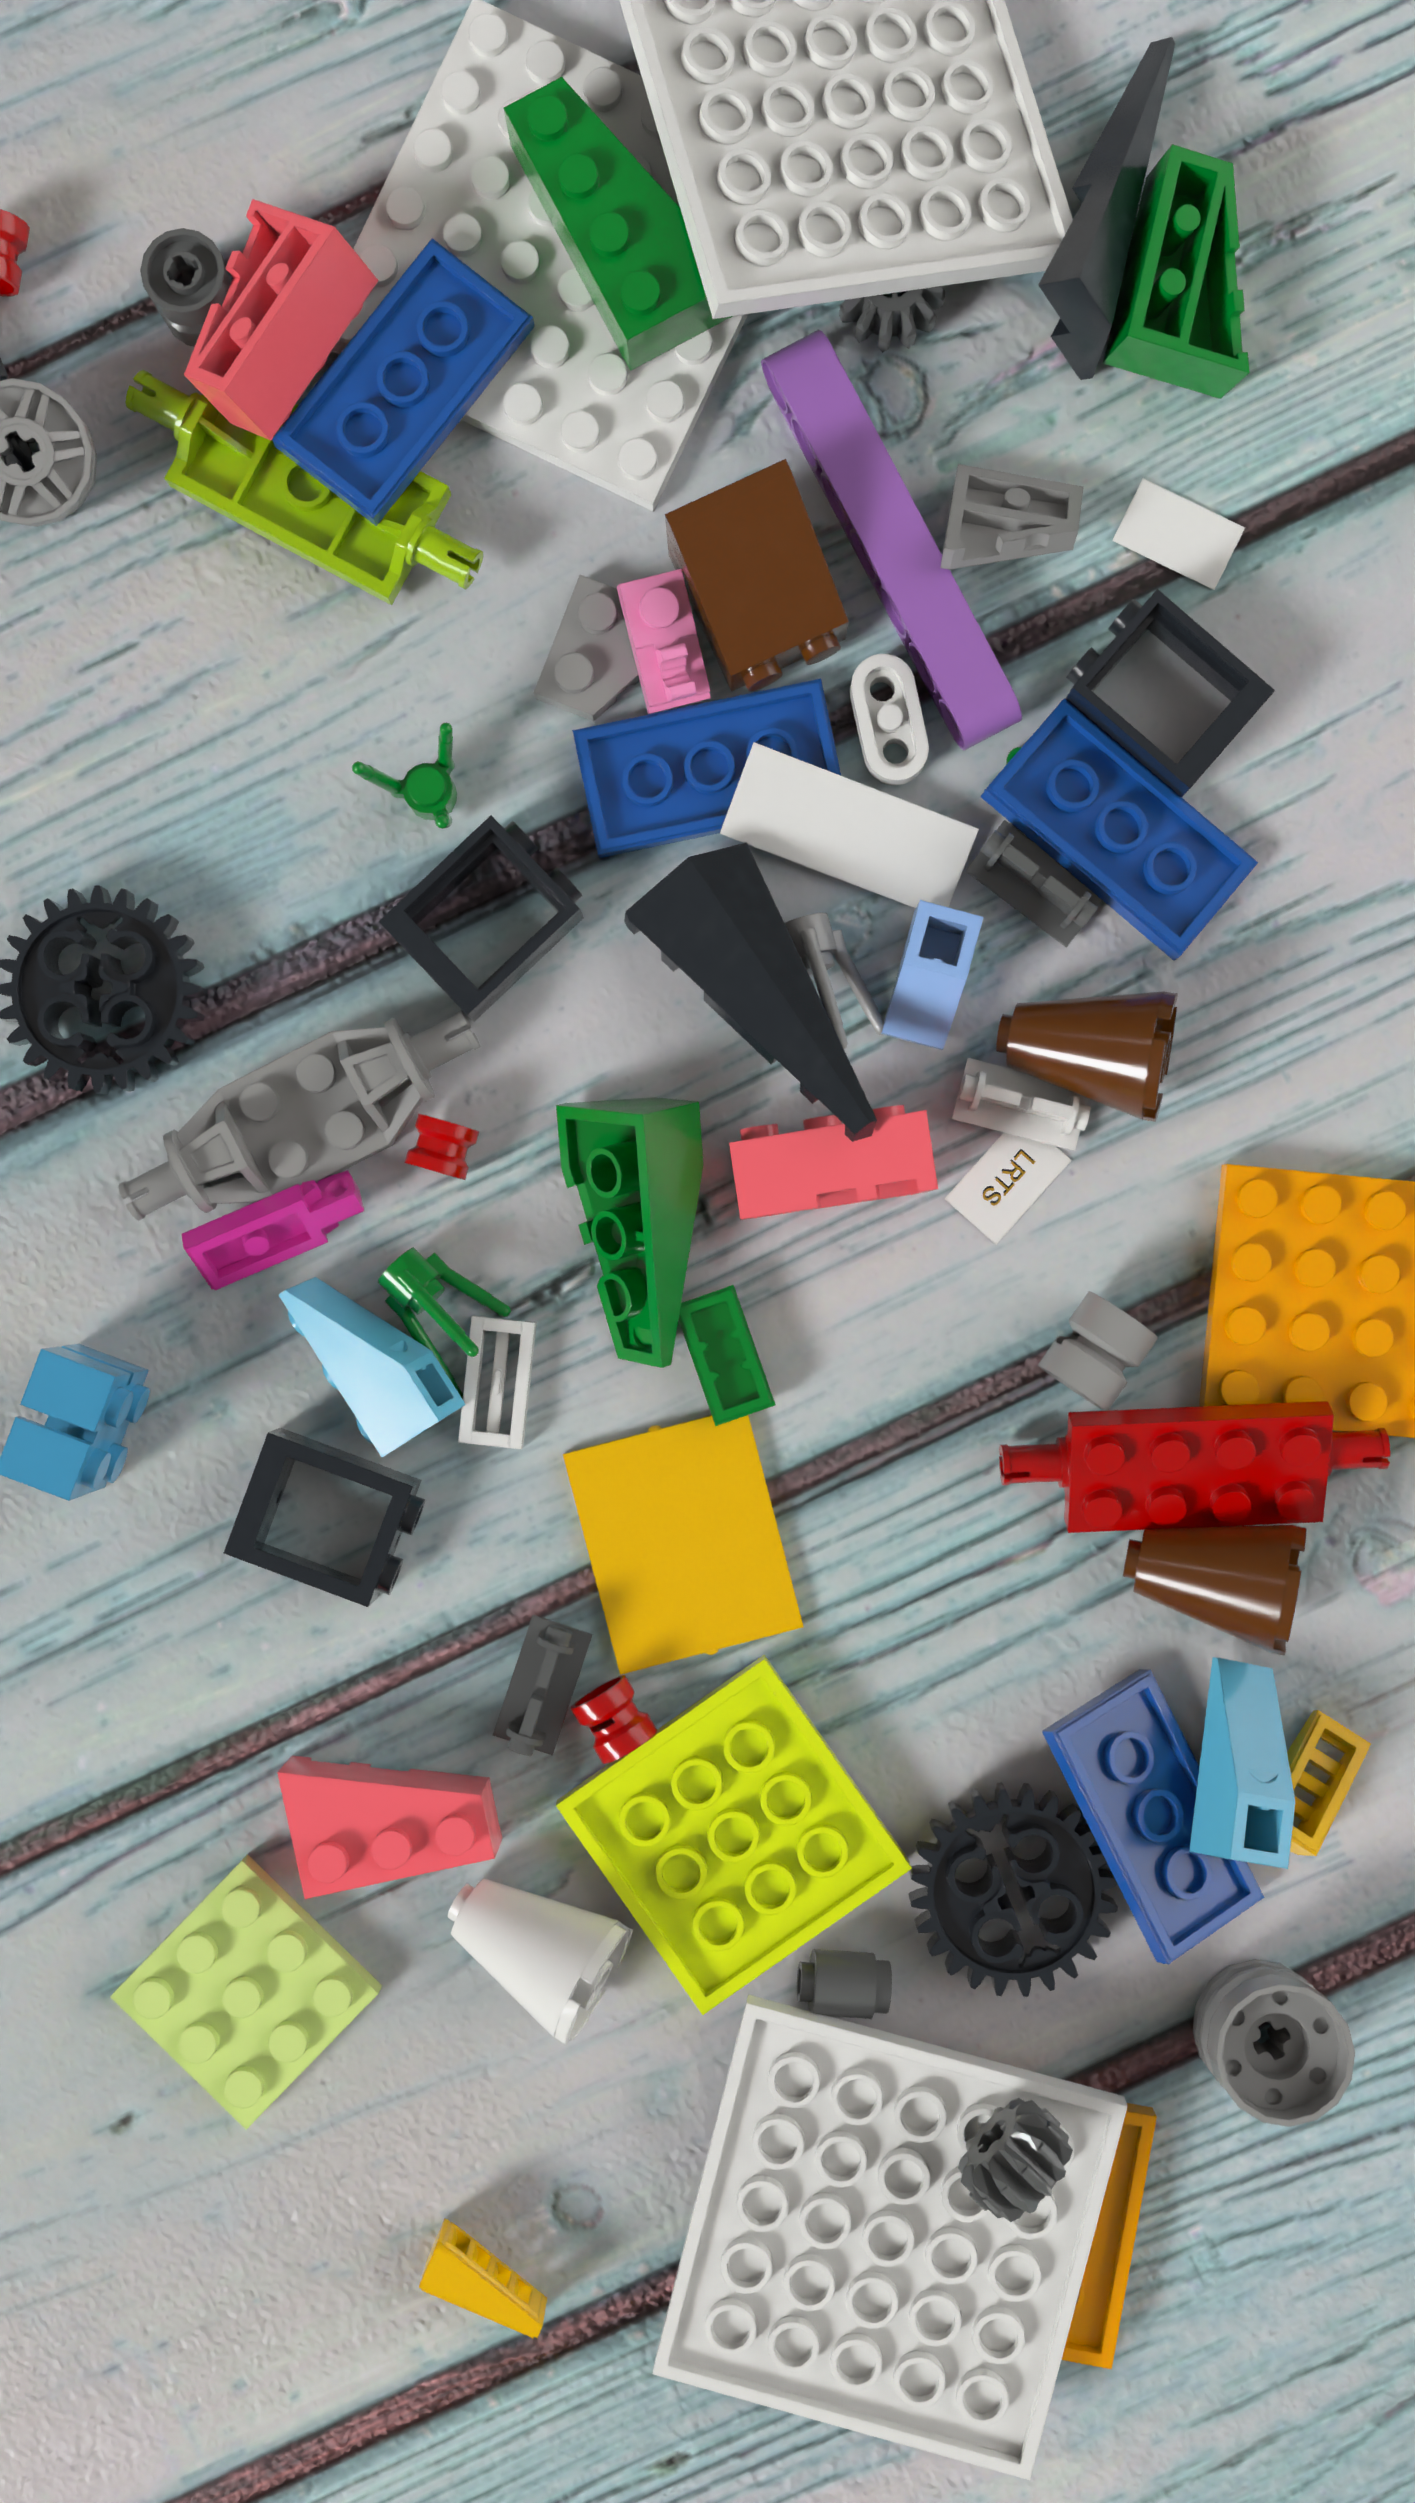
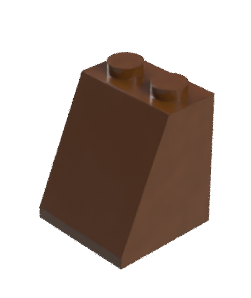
M786 459L665 514L668 555L675 570L682 569L689 601L731 692L745 685L748 691L762 689L782 677V668L801 659H804L807 665H812L829 658L841 649L839 642L846 639L849 621Z

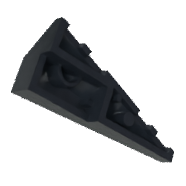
M1172 37L1151 42L1072 188L1082 204L1038 284L1060 317L1051 334V338L1080 380L1093 378L1112 327L1175 48V41Z
M747 842L690 856L626 910L624 922L627 928L633 934L641 931L661 950V961L673 972L680 968L704 991V1001L771 1065L778 1061L800 1082V1093L812 1104L819 1100L844 1123L845 1135L852 1142L872 1136L877 1119Z

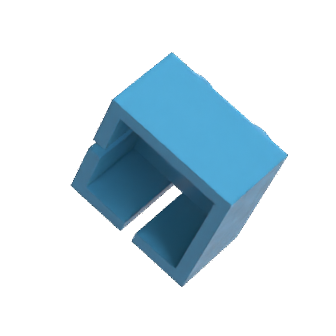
M81 1344L42 1348L20 1405L47 1414L48 1418L45 1425L21 1416L15 1417L0 1457V1475L68 1501L105 1488L107 1482L114 1483L122 1471L128 1453V1448L121 1444L129 1422L134 1424L138 1422L148 1402L150 1389L143 1385L149 1370Z

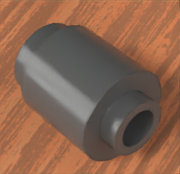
M813 1949L810 1962H799L798 2002H808V2011L831 2017L870 2020L873 2018L874 2013L887 2014L889 2012L892 1994L890 1961L876 1960L874 1953Z

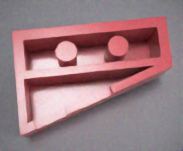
M252 199L246 217L253 224L243 253L241 251L231 252L225 269L231 274L233 279L222 306L219 303L211 304L184 376L231 424L271 441L279 428L290 417L293 407L315 374L325 365L328 355L350 322L360 313L364 301L379 280L335 226Z
M904 1105L872 1109L877 1119L872 1136L853 1142L845 1135V1124H842L835 1115L803 1120L804 1130L779 1134L778 1124L740 1129L741 1141L729 1143L740 1220L921 1194L937 1190L938 1184L927 1110L905 1113Z
M293 1755L277 1772L304 1899L495 1859L503 1839L489 1777L419 1769L401 1771L371 1767V1764L351 1762L347 1765L311 1761V1757Z

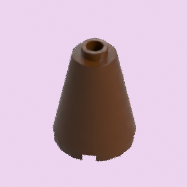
M1162 991L1017 1003L1013 1015L1003 1014L1001 1017L996 1051L1007 1053V1067L1139 1119L1156 1122L1163 1098V1093H1158L1159 1084L1163 1083L1170 1062L1177 1014L1175 1004L1178 993Z
M1294 1525L1144 1529L1142 1541L1129 1539L1123 1577L1135 1579L1134 1593L1267 1652L1285 1655L1286 1642L1289 1641L1302 1572L1299 1570L1300 1566L1297 1565L1300 1551H1305L1307 1529Z

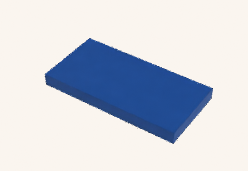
M432 238L276 433L272 441L278 450L377 526L535 327L534 319L524 309Z
M821 679L572 730L599 858L719 834L753 742L841 776Z
M1065 698L980 796L1173 961L1183 954L1258 864L1253 857Z
M1139 1669L1042 1730L1156 1962L1169 1965L1265 1898L1247 1862L1189 1852L1199 1765L1151 1669Z

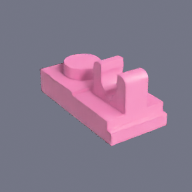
M682 569L619 584L617 591L648 714L710 699L709 692L711 690Z

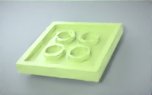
M247 1854L110 1997L247 2130L379 1994L382 1985Z

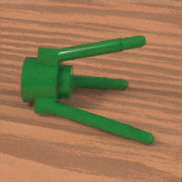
M446 722L440 726L438 758L436 762L415 765L407 772L403 780H397L359 761L352 765V771L355 774L390 792L395 798H404L417 816L425 820H434L436 826L442 829L451 826L452 818L449 813L452 812L456 804L457 791L453 780L449 776L455 767L452 759L453 728L450 723Z
M413 1247L399 1256L382 1273L378 1283L389 1294L385 1303L400 1317L412 1338L433 1352L463 1399V1393L455 1382V1378L413 1311L417 1315L426 1311L468 1356L475 1357L479 1353L477 1345L436 1301L445 1290V1287L438 1280L442 1279L502 1317L509 1316L511 1309L486 1290L449 1268L436 1253L425 1259Z

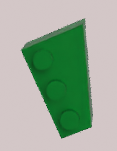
M1172 144L1145 178L1103 364L1219 399L1225 396L1250 373L1248 352H1243L1240 315L1245 311L1243 289L1238 290L1235 252L1240 248L1233 163Z

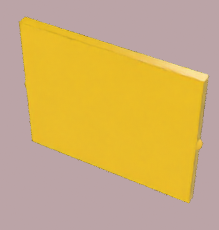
M712 1415L663 1428L653 1425L648 1429V1432L563 1453L620 1675L702 1653L714 1655L722 1648L804 1627L749 1415L715 1426Z

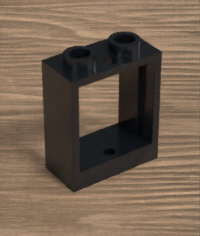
M1157 589L1143 606L1135 599H1132L1108 628L1116 637L1101 654L1091 647L1077 662L1066 677L1074 686L1065 699L1180 797H1183L1275 690ZM1147 629L1231 701L1177 764L1094 693V690Z
M492 815L379 921L474 1022L584 918L580 908L575 904L582 896L575 885L557 867L547 874L531 858L539 849L525 832L513 821L503 828ZM497 849L550 904L557 914L477 989L417 924Z
M283 1428L275 1429L267 1433L223 1553L369 1607L379 1597L380 1592L390 1595L397 1581L403 1559L394 1556L402 1532L412 1535L420 1519L425 1499L417 1497L416 1494L422 1480ZM295 1460L392 1496L362 1579L265 1544Z

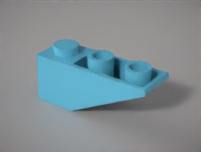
M317 1277L286 1289L279 1294V1297L288 1309L291 1324L298 1333L307 1339L322 1363L326 1379L335 1389L340 1391L356 1416L359 1431L368 1442L375 1446L381 1457L391 1453L466 1405L430 1349Z
M1213 1657L1189 1852L1288 1869L1295 1796L1273 1668Z

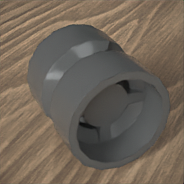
M180 228L166 231L151 242L143 254L140 272L144 289L174 337L188 346L195 347L211 304L219 303L222 306L233 277L225 269L227 264L213 240L199 231Z

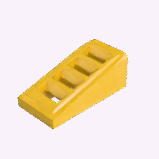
M1319 1710L1312 1711L1287 1751L1293 1790L1298 1786L1316 1798L1310 1806L1295 1796L1294 1815L1302 1821L1297 1828L1293 1826L1290 1852L1304 1856H1317L1371 1746L1370 1742ZM1319 1739L1344 1753L1339 1763L1315 1748ZM1308 1762L1330 1775L1325 1784L1304 1771Z
M444 2218L427 2258L419 2288L426 2293L531 2338H538L543 2326L547 2297L464 2230Z

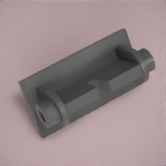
M1006 820L994 831L979 854L966 869L969 875L1066 948L1080 929L1090 920L1102 902L1090 889Z
M534 1614L532 1615L493 1732V1736L510 1741L508 1748L511 1751L521 1755L532 1756L533 1751L537 1750L553 1756L593 1634Z

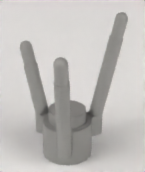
M815 913L786 922L785 925L808 974H813L820 1000L843 1049L847 1047L848 1042L827 972L828 969L835 966L833 956L875 1032L878 1035H884L881 1034L884 1020L878 1011V1007L846 949L842 931H832L828 914Z

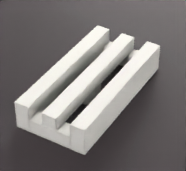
M472 1316L469 1338L477 1345L479 1353L475 1357L467 1355L463 1401L466 1405L461 1410L458 1443L522 1449L524 1447L537 1322ZM485 1331H495L497 1334L486 1432L476 1431L475 1423ZM510 1333L521 1334L510 1434L500 1433Z

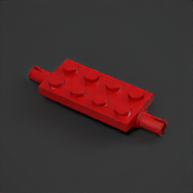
M1328 1401L1068 1412L1067 1435L1057 1437L1056 1444L1000 1445L999 1469L1002 1485H1010L1011 1483L1058 1482L1059 1487L1064 1488L1065 1492L1064 1519L1068 1533L1323 1522L1328 1476L1332 1474V1470L1387 1469L1390 1462L1388 1458L1383 1457H1390L1391 1451L1389 1437L1385 1428L1367 1431L1333 1432L1334 1414Z

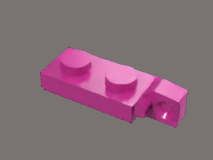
M349 1170L325 1177L317 1183L315 1180L302 1182L301 1185L296 1184L182 1233L183 1248L210 1288L218 1290L328 1243L327 1234L339 1226V1221L364 1211L360 1190Z

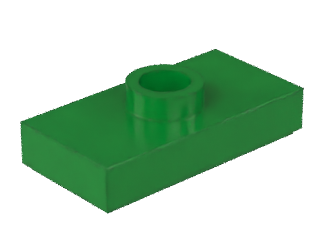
M734 1285L682 1302L679 1323L715 1426L775 1406L773 1395Z

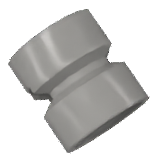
M1089 1291L1068 1320L1073 1331L1071 1336H1057L1038 1366L1103 1411H1107L1127 1384L1123 1375L1125 1367H1139L1158 1337L1123 1310Z

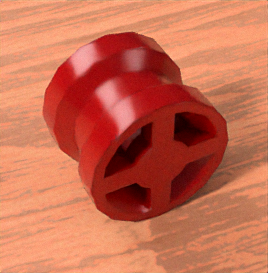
M418 1114L415 1126L419 1132L416 1146L408 1150L404 1163L466 1180L469 1170L465 1162L468 1148L476 1144L479 1131Z

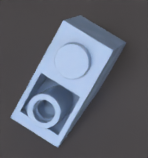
M923 900L919 901L913 914L881 1034L939 1050L944 1049L967 980L983 921L982 916Z

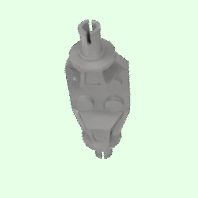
M461 1010L456 1015L413 1037L409 1032L404 1033L394 1018L384 1023L385 1027L331 1031L219 1088L179 1132L174 1129L163 1135L168 1158L167 1162L128 1182L124 1181L118 1185L122 1199L129 1197L131 1200H134L126 1204L127 1209L139 1221L151 1212L185 1195L191 1198L198 1208L205 1213L214 1210L217 1204L254 1203L296 1184L301 1185L302 1182L315 1180L317 1183L325 1177L338 1174L393 1146L423 1100L426 1102L435 1096L429 1082V1078L432 1077L430 1071L472 1049L480 1048L475 1033L468 1030L472 1027L465 1014ZM464 1032L463 1034H461V1035H459V1036H457V1037H455V1038L449 1040L450 1038H452V1037H454V1036H456V1035H458V1034ZM410 1079L412 1081L410 1086L384 1107H381L378 1102L380 1099ZM237 1172H241L245 1176L212 1186L210 1183Z

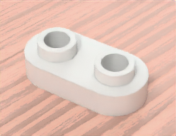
M876 654L870 656L858 665L850 686V698L864 762L870 774L878 781L888 785L906 784L920 774L929 752V744L914 675L910 667L902 659L894 655ZM879 682L886 683L892 688L893 696L887 701H877L872 697L870 688ZM890 744H898L905 749L907 758L898 764L891 763L884 757V748Z

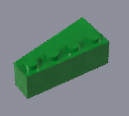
M563 77L503 108L511 148L630 371L733 317L712 318L680 207Z

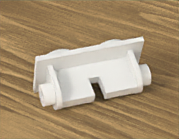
M967 1058L952 1120L1075 1151L1080 1130L1084 1131L1087 1126L1091 1106L1087 1105L1088 1098L1023 1072Z

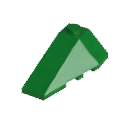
M651 1097L556 1105L561 1169L567 1188L577 1186L587 1222L581 1223L578 1226L584 1245L594 1243L603 1273V1276L598 1281L597 1289L618 1359L659 1368L670 1366L704 1165L699 1102Z

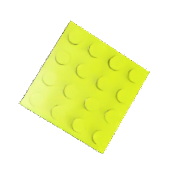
M765 1655L755 1660L657 1729V1733L643 1745L629 1754L610 1762L560 1797L556 1802L557 1809L702 2015L912 1869L909 1859Z

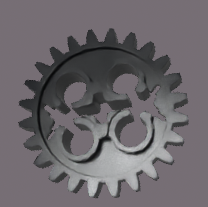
M100 885L94 886L90 903L87 902L82 893L73 888L68 890V908L66 909L48 898L45 899L43 902L48 919L42 922L26 914L23 920L31 935L27 940L9 935L7 941L19 954L16 960H0V968L12 973V982L0 984V994L12 998L13 1004L0 1011V1019L8 1022H18L19 1027L8 1036V1042L17 1046L31 1044L23 1058V1062L27 1065L36 1067L48 1060L44 1071L45 1079L58 1082L68 1072V1089L82 1092L91 1077L94 1092L108 1095L114 1077L122 1090L131 1092L135 1090L134 1072L137 1071L146 1080L156 1082L159 1078L154 1062L160 1059L170 1065L177 1066L179 1060L171 1046L175 1041L186 1045H193L195 1042L191 1035L182 1029L185 1021H204V1015L189 1007L190 999L208 995L207 989L190 983L189 979L190 976L205 968L204 964L197 959L183 958V955L195 944L194 940L187 935L171 938L179 921L170 914L164 915L155 921L159 905L146 898L135 909L134 894L123 888L116 895L113 904L108 890ZM81 918H84L90 925H95L101 929L107 928L110 924L114 925L120 918H123L122 922L115 928L116 930L111 928L106 935L107 940L123 950L133 944L141 943L146 954L145 962L141 969L129 975H126L122 970L121 960L109 954H101V959L90 954H82L81 962L77 969L65 975L59 970L58 960L62 950L71 944L78 943L91 950L95 948L97 942L92 935L86 933L87 929L81 924ZM103 980L111 983V994L101 995L99 1001L91 997L92 988L101 987ZM76 1006L80 1011L83 1023L94 1027H102V1023L113 1027H121L122 1017L126 1011L132 1007L140 1006L145 1013L146 1022L142 1032L134 1038L127 1039L112 1032L108 1034L106 1040L112 1048L117 1049L115 1052L123 1059L121 1064L114 1057H109L101 1052L94 1057L89 1056L81 1064L80 1061L88 1053L87 1051L92 1052L97 1043L93 1037L80 1032L64 1039L58 1027L59 1018L62 1013L68 1008Z
M997 1783L994 1801L987 1803L976 1788L972 1789V1809L965 1811L954 1801L948 1803L954 1820L949 1826L936 1819L930 1820L931 1830L938 1839L936 1844L927 1841H917L916 1848L918 1854L928 1862V1865H914L909 1870L911 1880L925 1886L908 1893L911 1907L927 1909L914 1919L918 1933L935 1932L927 1942L928 1951L932 1957L950 1950L945 1960L948 1974L952 1976L964 1966H968L967 1979L970 1987L976 1989L987 1975L991 1977L996 1996H1002L1008 1980H1016L1023 1997H1028L1031 1989V1978L1040 1977L1049 1991L1055 1990L1054 1970L1061 1968L1066 1974L1075 1979L1078 1973L1072 1958L1077 1953L1091 1960H1095L1098 1957L1088 1940L1090 1936L1110 1937L1111 1932L1098 1916L1099 1914L1117 1912L1118 1906L1112 1897L1101 1893V1891L1111 1889L1118 1884L1110 1870L1098 1869L1107 1864L1098 1845L1090 1847L1096 1840L1088 1823L1076 1828L1082 1813L1074 1803L1058 1814L1059 1799L1055 1792L1049 1790L1038 1804L1035 1803L1033 1790L1028 1783H1023L1017 1799H1010L1003 1783ZM1004 1814H1008L1002 1825V1833L1012 1848H1015L1020 1840L1030 1835L1042 1836L1047 1841L1043 1853L1032 1860L1018 1858L1013 1854L1010 1847L1003 1849L1019 1884L1020 1893L1034 1926L1039 1924L1045 1940L1049 1944L1059 1947L1058 1949H1053L1049 1946H1045V1948L1034 1946L1029 1954H1025L1020 1964H1018V1961L1022 1958L1024 1947L1017 1932L1022 1931V1928L1006 1893V1887L992 1853L986 1855L981 1839L977 1835L966 1831V1829L970 1828L977 1832H980V1830L991 1832L996 1824H1000ZM972 1858L981 1860L987 1858L986 1873L978 1881L966 1883L955 1878L956 1869L963 1861ZM1060 1895L1070 1900L1068 1909L1060 1917L1054 1919L1040 1917L1039 1919V1908L1043 1901L1050 1896ZM999 1918L1006 1920L1015 1929H1010L1004 1938L994 1942L985 1941L978 1936L983 1924L991 1919Z

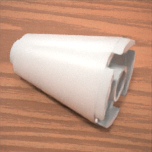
M482 1879L475 1888L466 1884L453 1901L447 1916L450 1920L454 1921L451 1936L555 2039L566 2045L569 2040L573 2041L601 2001L607 1990L604 1984L612 1966L618 1969L633 1931L619 1920L488 1879Z

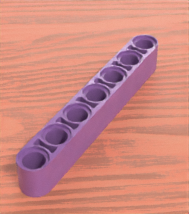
M818 329L762 359L761 366L764 377L780 411L957 745L963 751L1022 721L1021 708L1009 681L951 571L940 568L942 554L828 338Z

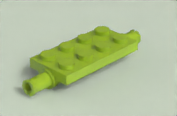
M145 370L139 371L133 378L135 383L143 387L142 391L129 385L125 401L126 407L174 431V438L178 441L176 457L164 477L169 486L390 605H393L412 567L418 563L458 583V586L465 590L474 581V577L469 575L470 570L478 574L484 552L477 548L474 549L435 528L441 513L452 495L448 485L420 471L378 525L375 526L278 450L272 440L270 441L231 424L203 394L200 395L195 392L188 396L153 377L151 373ZM295 404V406L292 409L291 415L299 405Z

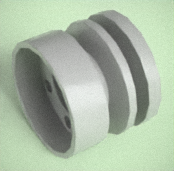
M14 378L0 381V520L34 527L63 521L84 504L95 483L97 453L90 430L65 398L41 383ZM18 435L28 444L37 442L40 451L32 455L35 468L28 472L19 464L8 465L5 456L13 452V445L10 440Z
M1253 1959L1229 1965L1209 1980L1196 2002L1192 2031L1199 2057L1240 2109L1263 2123L1292 2127L1316 2121L1339 2103L1352 2080L1355 2049L1349 2026L1332 2002L1318 1992L1302 1976L1276 1962ZM1268 2022L1271 2025L1267 2029L1270 2039L1264 2043H1259L1257 2040L1261 2037L1258 2026Z

